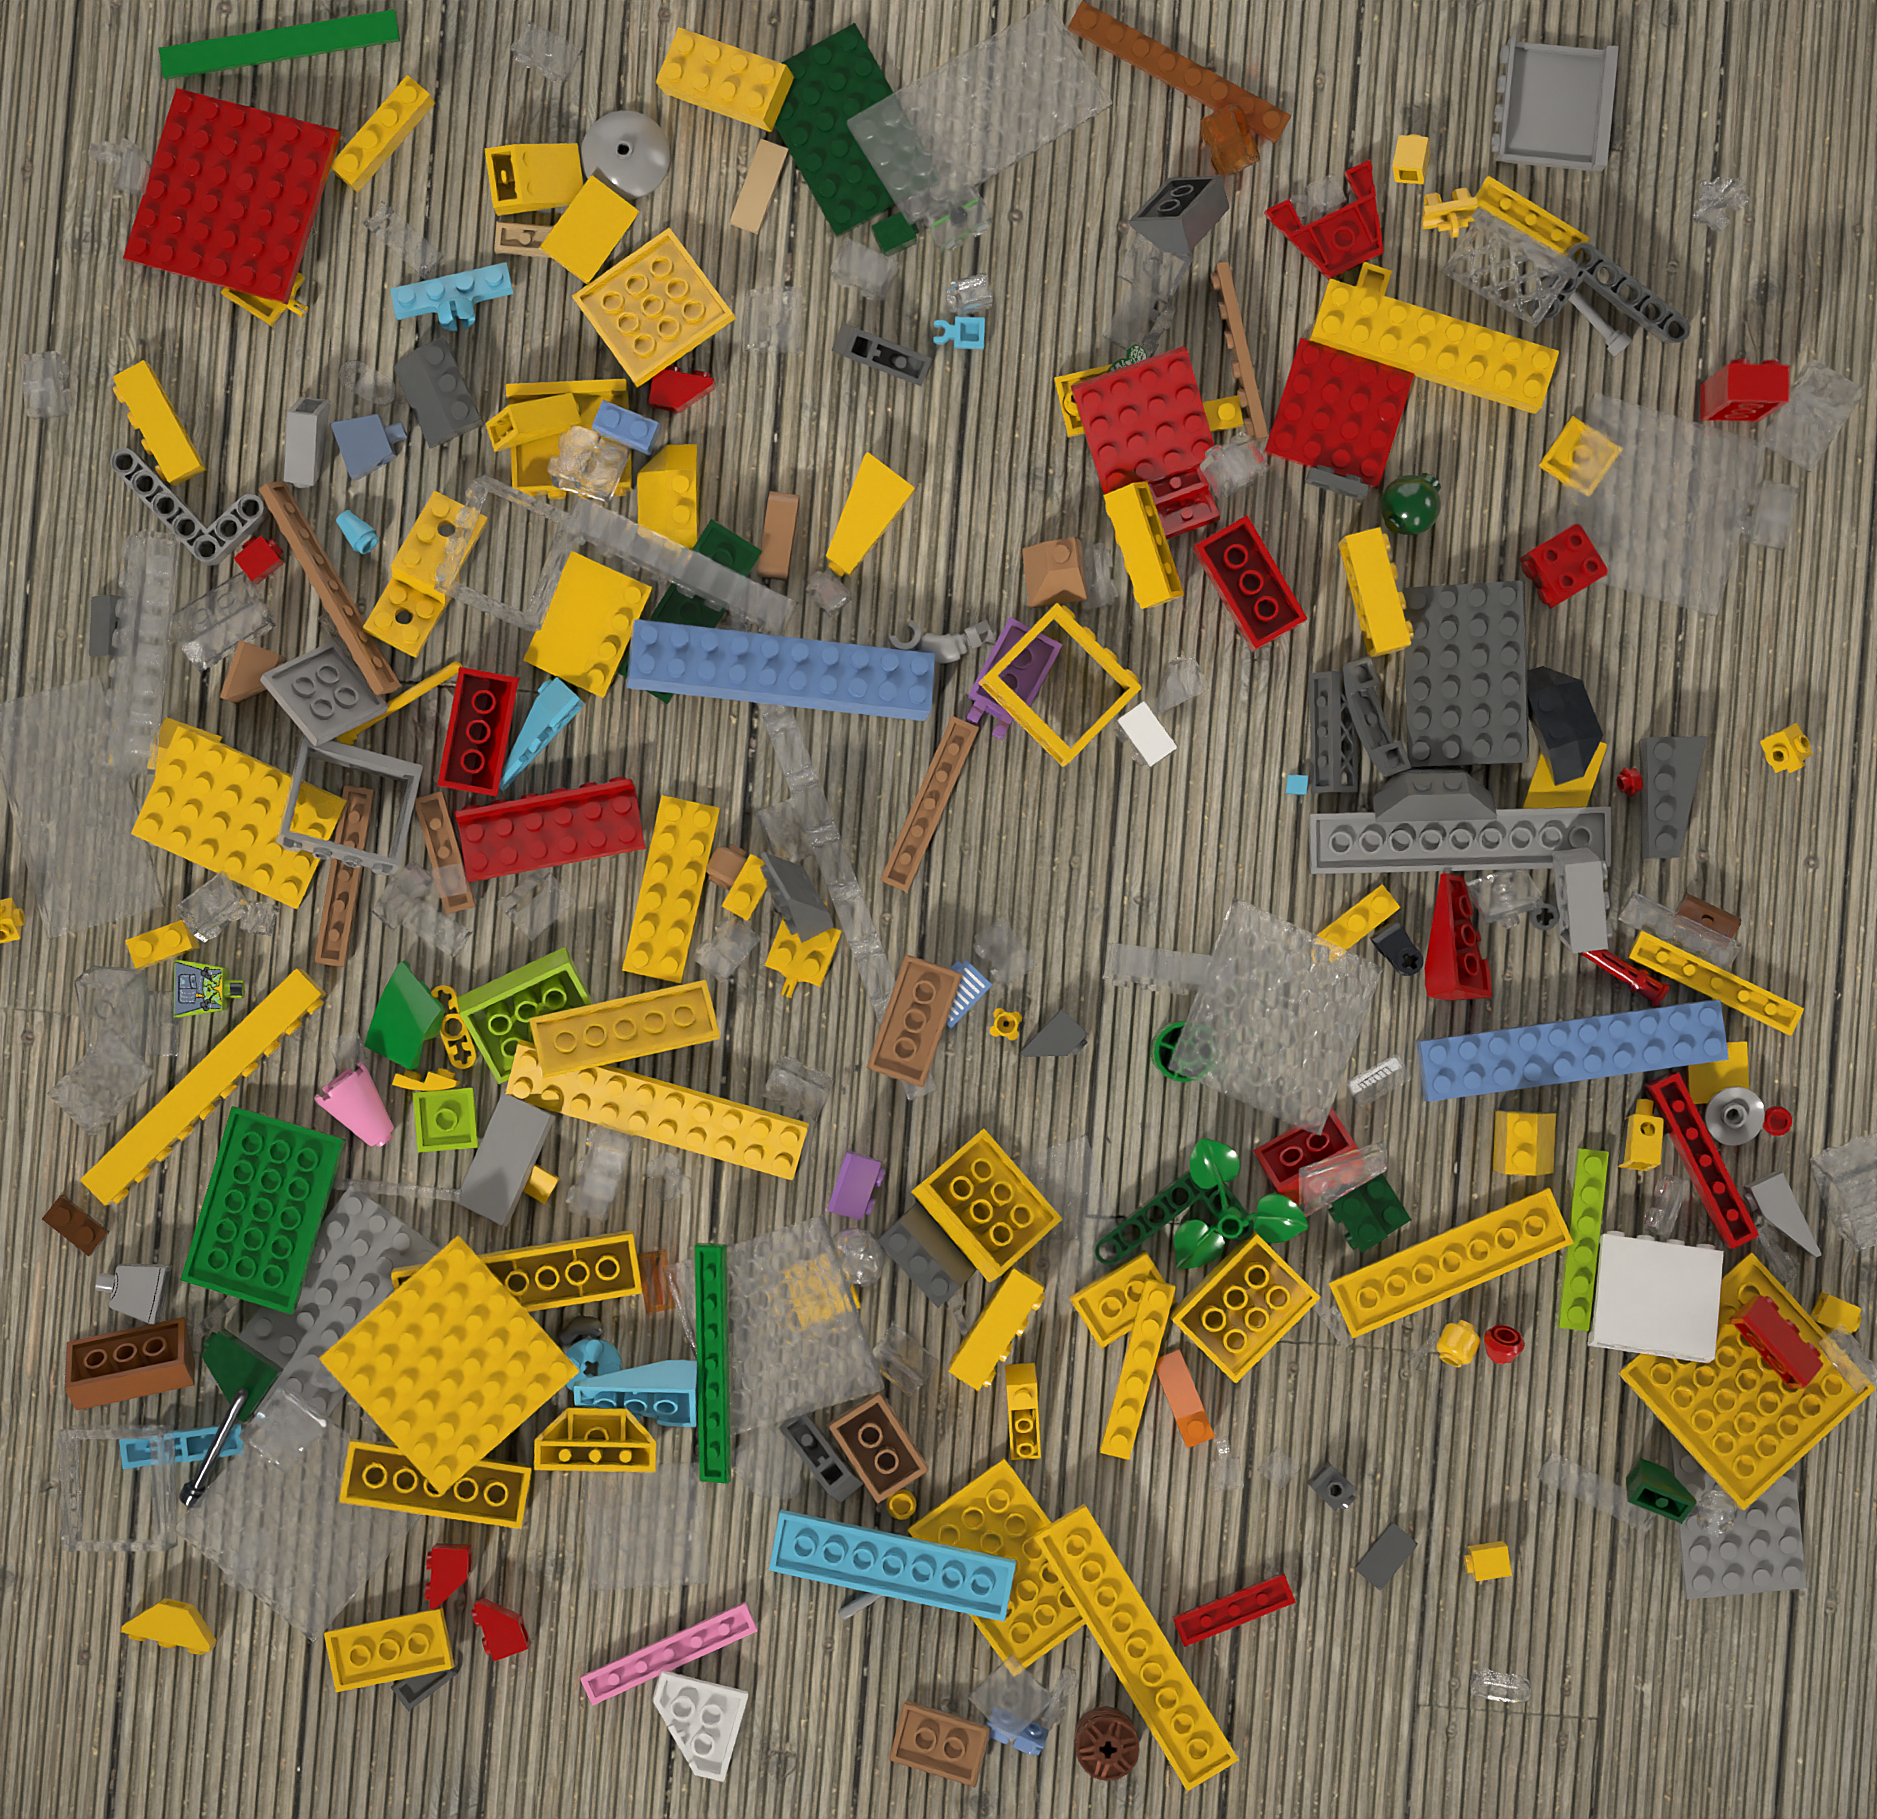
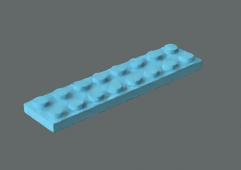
M781 1509L769 1571L1005 1622L1017 1560Z

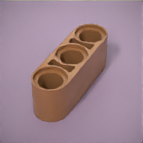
M770 491L761 550L763 552L759 557L757 577L788 580L800 495Z

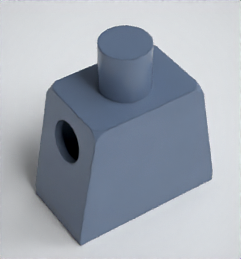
M379 414L330 423L349 476L354 481L360 480L394 460L397 456L392 444L408 438L402 421L385 426L383 418Z

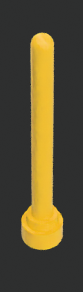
M458 661L452 662L388 701L387 704L389 706L385 713L337 736V740L342 744L353 745L359 733L456 675L459 667H462L461 663Z

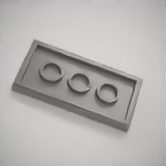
M503 1092L455 1202L507 1227L552 1126L555 1115L509 1094L505 1095L506 1092Z

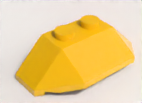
M697 444L667 445L637 473L638 534L670 565L683 564L699 539Z
M567 1407L535 1439L534 1470L656 1472L657 1441L628 1408Z

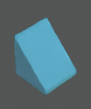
M1288 775L1286 793L1306 795L1308 775Z

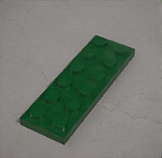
M711 519L648 621L716 628L763 551ZM630 651L617 670V673L625 678L628 675ZM645 690L666 704H669L675 694Z

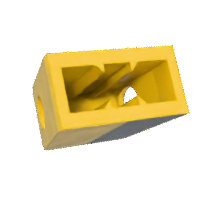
M1637 1099L1635 1114L1625 1118L1617 1167L1649 1171L1660 1165L1664 1120L1660 1117H1653L1655 1101Z

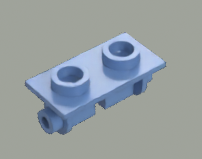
M995 1706L992 1707L990 1718L985 1724L992 1727L989 1738L991 1737L1007 1745L1012 1736L1015 1738L1012 1745L1013 1748L1030 1756L1033 1754L1039 1755L1041 1749H1044L1048 1730L1035 1722H1029L1015 1716L1008 1710L999 1709Z

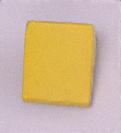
M535 1163L523 1192L546 1204L561 1178Z

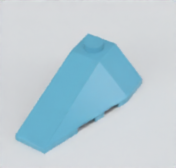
M558 677L553 681L549 678L538 689L540 695L536 698L502 770L499 785L501 790H505L586 705Z

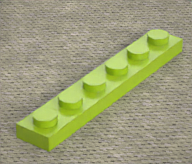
M1577 1148L1568 1223V1231L1573 1244L1567 1246L1565 1250L1557 1327L1589 1331L1609 1156L1608 1151Z

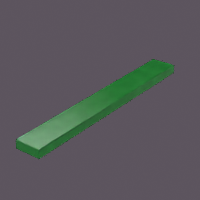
M393 9L160 47L158 49L163 78L167 80L400 42L396 12Z
M698 1242L694 1244L699 1481L727 1484L731 1482L726 1244Z

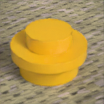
M899 1489L887 1498V1511L895 1519H907L916 1510V1499L910 1491Z

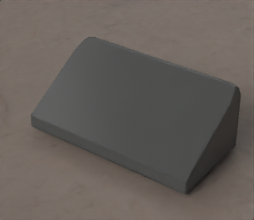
M1391 1522L1354 1569L1381 1591L1414 1551L1418 1543Z

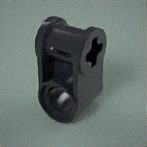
M1395 919L1389 921L1369 937L1376 949L1400 975L1411 976L1422 969L1424 964L1422 954ZM1403 955L1407 958L1410 956L1414 957L1415 961L1412 963L1414 969L1402 966L1405 961Z

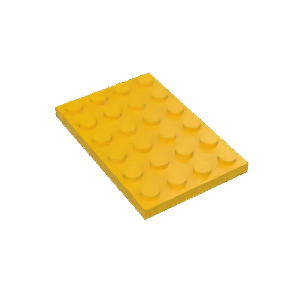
M182 724L178 725L132 829V835L295 909L300 907L321 860L314 857L312 852L304 850L293 852L284 849L282 844L276 843L292 778L291 774ZM302 780L289 831L329 841L347 800Z
M1003 1457L909 1526L907 1531L916 1539L1017 1560L1005 1622L969 1614L1012 1675L1016 1676L1086 1623L1033 1534L1052 1522L1005 1457Z

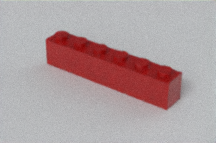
M1671 1071L1644 1084L1652 1101H1655V1108L1660 1118L1664 1120L1663 1124L1723 1245L1734 1249L1760 1236L1679 1072Z

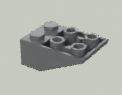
M762 853L761 857L764 866L760 867L766 879L767 888L772 895L771 899L777 911H781L785 918L783 920L790 934L796 933L801 943L834 927L830 913L804 867L769 853Z

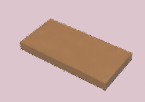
M905 954L866 1068L924 1088L963 973Z

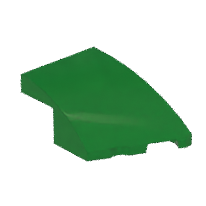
M401 961L381 995L364 1047L409 1070L418 1068L424 1041L439 1036L445 1008L437 998L432 996L427 985L423 981L419 982L408 969L411 965L407 961Z

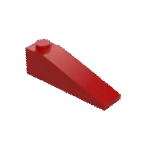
M1442 873L1439 880L1424 967L1427 997L1445 1001L1491 998L1493 996L1490 967L1487 958L1482 959L1477 942L1482 941L1480 932H1475L1470 917L1474 911L1464 877L1449 873Z

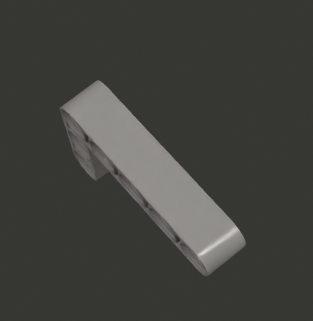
M119 448L111 455V467L187 549L205 564L217 565L222 562L269 515V509L265 505L264 500L254 494H245L211 526L207 527L175 492L161 480L158 474L141 456L128 448ZM131 456L133 458L132 467L128 470H122L121 463L123 459ZM147 478H152L154 481L153 488L148 492H143L141 487L143 481ZM167 500H173L174 509L169 514H164L162 512V505ZM252 502H258V513L254 516H248L246 512L248 505ZM193 521L195 524L194 532L191 535L184 536L182 531L184 524ZM235 522L238 528L236 534L232 537H226L225 527L229 523ZM208 543H214L215 553L211 557L205 558L203 548Z

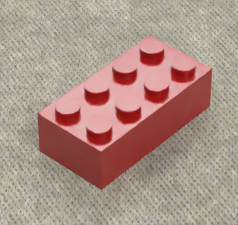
M1748 359L1731 360L1730 364L1724 365L1722 369L1716 371L1713 376H1710L1709 379L1700 385V421L1760 422L1789 402L1790 365H1780V360L1774 359L1762 360L1761 364H1749Z
M1248 515L1193 547V552L1252 653L1303 624L1308 619Z

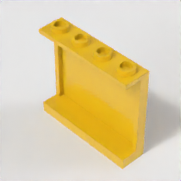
M626 379L506 384V396L509 399V405L572 393L575 402L580 408L581 422L568 431L511 447L512 487H510V492L513 496H518V500H535L536 495L548 494L549 499H564L566 494L578 493L580 498L596 497V492H608V496L617 497L625 496L626 491H633L631 448L598 435L592 429L593 422L603 400L630 411L629 384Z

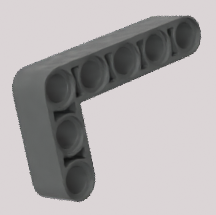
M1588 243L1569 246L1527 303L1528 314L1533 319L1547 320L1554 318L1583 280L1664 343L1684 341L1688 338L1691 329L1689 321ZM1578 249L1582 250L1586 256L1582 266L1578 265L1574 260V254ZM1601 267L1605 268L1609 273V279L1605 284L1598 279V271ZM1560 273L1565 275L1568 281L1564 290L1559 289L1556 285V278ZM1625 285L1629 286L1632 290V298L1628 302L1621 296V290ZM1541 298L1546 299L1550 305L1549 311L1545 315L1538 310V302ZM1649 303L1656 310L1652 320L1648 319L1644 313L1645 307ZM1672 321L1679 328L1675 338L1671 337L1668 333V326Z

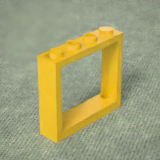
M1056 603L978 683L1064 767L1073 760L1142 687L1138 684L1139 679L1129 669L1124 670L1116 662L1118 658L1110 649H1103L1095 641L1097 638L1089 628L1085 626L1082 628L1074 620L1075 615L1068 607L1060 606ZM1053 619L1126 690L1071 747L998 677Z

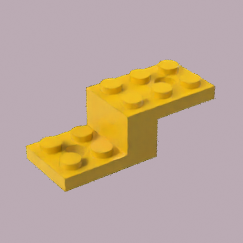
M434 490L392 561V578L365 622L363 631L417 658L460 584L459 571L485 528L488 517ZM448 524L453 526L456 531L452 536L444 537L439 534V528ZM409 612L413 619L408 624H400L395 619L398 613Z

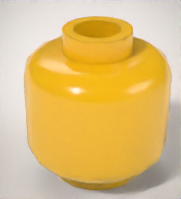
M1459 1320L1458 1324H1446L1436 1345V1349L1440 1353L1439 1358L1445 1363L1458 1368L1462 1365L1470 1364L1481 1342L1478 1334L1474 1332L1476 1328L1463 1320Z

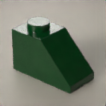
M1643 1458L1637 1461L1626 1477L1627 1501L1678 1523L1682 1524L1697 1504L1693 1495L1667 1468Z

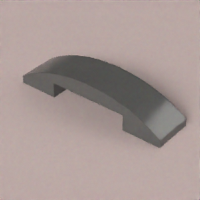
M1367 656L1343 664L1344 685L1349 710L1359 738L1369 757L1385 777L1410 769L1411 765L1401 740L1394 742L1374 687L1379 685L1380 681L1371 657Z

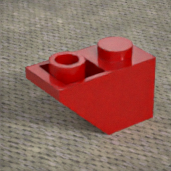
M669 365L653 376L648 403L651 408L681 413L715 390L716 382L714 378H710V373L693 370L692 374L680 372L681 368Z
M436 1543L432 1547V1551L427 1552L426 1569L431 1570V1579L425 1585V1600H430L429 1609H436L470 1577L472 1562L471 1544Z
M484 1597L476 1600L473 1604L475 1609L471 1610L475 1625L482 1628L485 1636L482 1638L483 1648L487 1655H492L494 1662L525 1651L530 1647L531 1640L520 1614Z

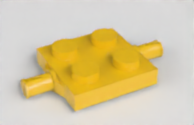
M299 272L297 273L288 305L223 288L221 291L223 296L272 328L281 314L287 309L296 313L301 318L306 315L301 310L306 313L309 310L308 306L295 299L296 292L305 279Z
M782 919L764 965L779 971L786 977L781 995L792 998L797 982H808L822 987L843 931L832 927L801 943L796 933L790 934Z

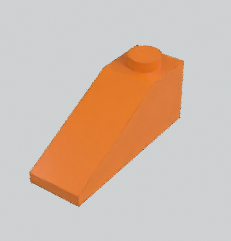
M1180 1349L1157 1357L1155 1370L1185 1446L1190 1448L1215 1438Z

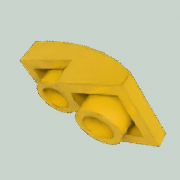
M439 1067L437 1072L428 1071L425 1081L421 1080L423 1074L406 1069L404 1073L395 1074L392 1085L412 1090L435 1091L457 1087L460 1085L461 1080L454 1078V1072Z

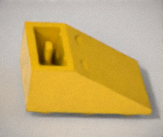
M577 143L512 144L485 148L492 204L497 216L569 206L584 185Z

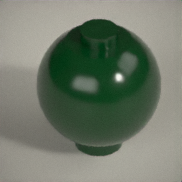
M1423 473L1421 476L1406 475L1392 481L1383 492L1380 504L1385 526L1391 532L1403 535H1417L1431 528L1438 519L1441 509V500L1438 493L1441 485L1438 480L1428 473Z

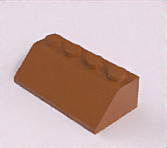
M185 1317L67 1342L65 1390L76 1410L194 1386L195 1361Z

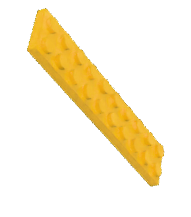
M521 1039L517 1044L505 1095L509 1094L537 1107L792 1181L809 1123L607 1064L542 1078L534 1043Z
M1084 1503L1033 1534L1036 1542L1187 1792L1239 1761L1086 1504Z

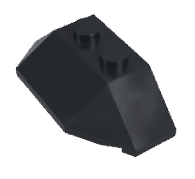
M1544 666L1528 670V717L1554 786L1584 777L1603 738V733L1583 681Z

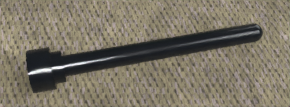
M245 1388L237 1390L194 1479L184 1484L179 1494V1499L186 1506L193 1508L201 1506L206 1496L204 1484L248 1397V1391Z

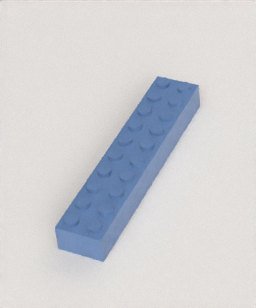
M634 619L631 630L626 688L926 721L931 712L935 654Z
M1717 999L1416 1041L1424 1100L1428 1102L1729 1060L1721 1002Z

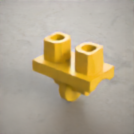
M1466 187L1452 191L1450 202L1442 203L1438 193L1426 194L1424 196L1421 221L1423 230L1438 228V232L1448 230L1451 238H1457L1459 236V228L1468 227V222L1476 221V209L1479 205L1477 197L1471 198Z

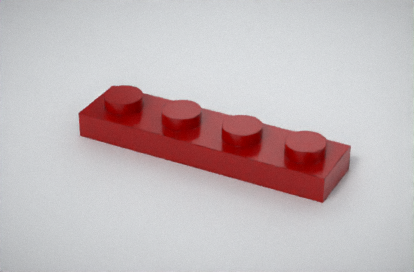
M1283 1572L1172 1618L1182 1644L1186 1647L1294 1604L1296 1601Z

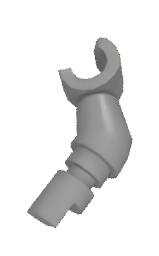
M910 619L908 630L914 634V638L908 643H902L893 635L889 636V643L892 649L917 651L919 649L920 652L935 654V661L943 664L961 659L960 655L966 653L967 648L971 647L973 650L981 646L982 643L993 639L994 636L987 620L964 629V634L962 635L959 633L954 635L949 633L946 635L926 633L924 636L921 635L918 624Z

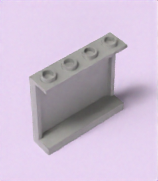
M1511 35L1506 45H1502L1500 52V63H1504V72L1499 74L1497 82V92L1501 93V103L1496 104L1494 112V122H1499L1498 133L1493 134L1491 142V152H1496L1495 161L1602 172L1608 162L1619 46L1607 45L1604 50L1517 42L1515 41L1516 36Z

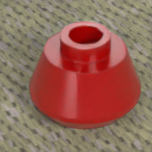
M1496 1325L1489 1328L1484 1334L1486 1354L1497 1364L1512 1362L1524 1349L1525 1342L1521 1334L1512 1327Z

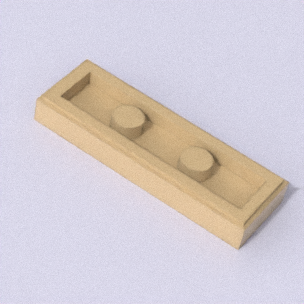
M760 138L730 219V225L755 234L759 233L789 152L788 148Z
M496 222L494 252L495 254L551 258L540 250L539 246L554 226Z

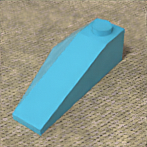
M684 1359L665 1360L574 1382L575 1406L584 1408H628L638 1420L641 1416L657 1419L656 1424L663 1426L696 1427L697 1361Z

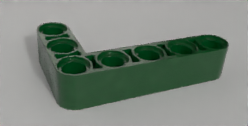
M1188 1169L1099 1237L1092 1247L1095 1259L1106 1265L1116 1263L1198 1199L1202 1200L1218 1222L1219 1214L1222 1210H1217L1213 1204L1214 1197L1220 1193L1218 1185L1210 1189L1200 1188L1193 1181L1190 1169ZM1223 1182L1228 1198V1206L1237 1208L1242 1213L1243 1218L1248 1216L1247 1211L1225 1182ZM1177 1187H1182L1186 1192V1199L1181 1204H1175L1171 1199L1172 1191ZM1157 1205L1162 1210V1217L1157 1222H1151L1147 1217V1212L1150 1207ZM1253 1220L1249 1221L1245 1230L1235 1239L1243 1240L1253 1233ZM1129 1224H1135L1139 1231L1136 1239L1132 1241L1126 1240L1123 1235L1124 1228ZM1105 1242L1112 1243L1115 1248L1114 1255L1109 1259H1103L1099 1254L1100 1246Z

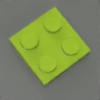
M474 1087L413 1093L418 1153L479 1147Z

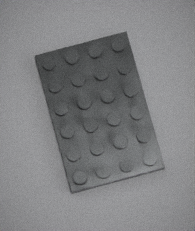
M1525 581L1403 588L1406 602L1404 618L1405 621L1411 622L1414 632V638L1410 639L1411 645L1405 648L1407 757L1411 767L1530 763Z

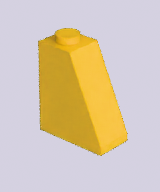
M572 393L508 405L485 423L494 452L570 430L581 422L580 408L575 402Z

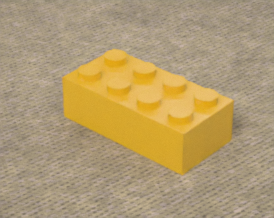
M678 27L656 79V84L666 95L772 132L794 76L785 64Z
M1377 527L1345 536L1338 543L1367 655L1374 658L1404 650L1411 645L1410 639L1414 638V632L1411 622L1405 621L1403 609H1406V602L1402 591L1397 592L1395 580H1398V572L1395 563L1389 562L1387 551H1390L1391 548L1387 534H1382L1381 528Z
M1013 1264L948 1363V1372L977 1391L980 1390L982 1385L987 1388L997 1373L994 1367L998 1360L1004 1362L1013 1348L1011 1340L1014 1335L1021 1336L1029 1324L1027 1315L1030 1310L1034 1309L1037 1311L1045 1299L1043 1283Z

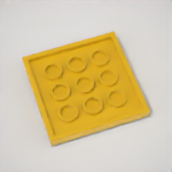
M667 228L572 295L576 304L637 388L736 319L733 312L670 228Z

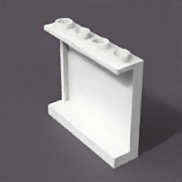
M1607 1231V1234L1601 1235L1599 1237L1600 1253L1593 1329L1588 1335V1346L1709 1363L1715 1359L1724 1251L1715 1250V1246L1709 1244H1697L1696 1247L1685 1246L1684 1241L1674 1239L1666 1240V1243L1657 1242L1654 1237L1647 1235L1629 1238L1625 1237V1233L1620 1231Z

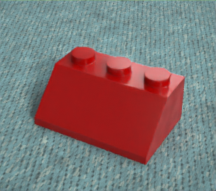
M1332 1107L1253 1150L1276 1194L1288 1197L1297 1205L1366 1168L1357 1145Z
M1762 1295L1753 1296L1728 1320L1789 1388H1806L1824 1365L1819 1359L1821 1356L1820 1352L1810 1342L1805 1344L1798 1336L1800 1330L1791 1320H1784L1778 1314L1779 1307L1770 1297L1766 1296L1764 1298Z

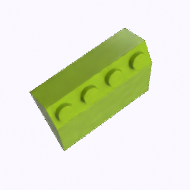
M566 947L457 997L459 1014L498 1084L509 1080L517 1044L520 1039L534 1043L529 1018L594 1004Z

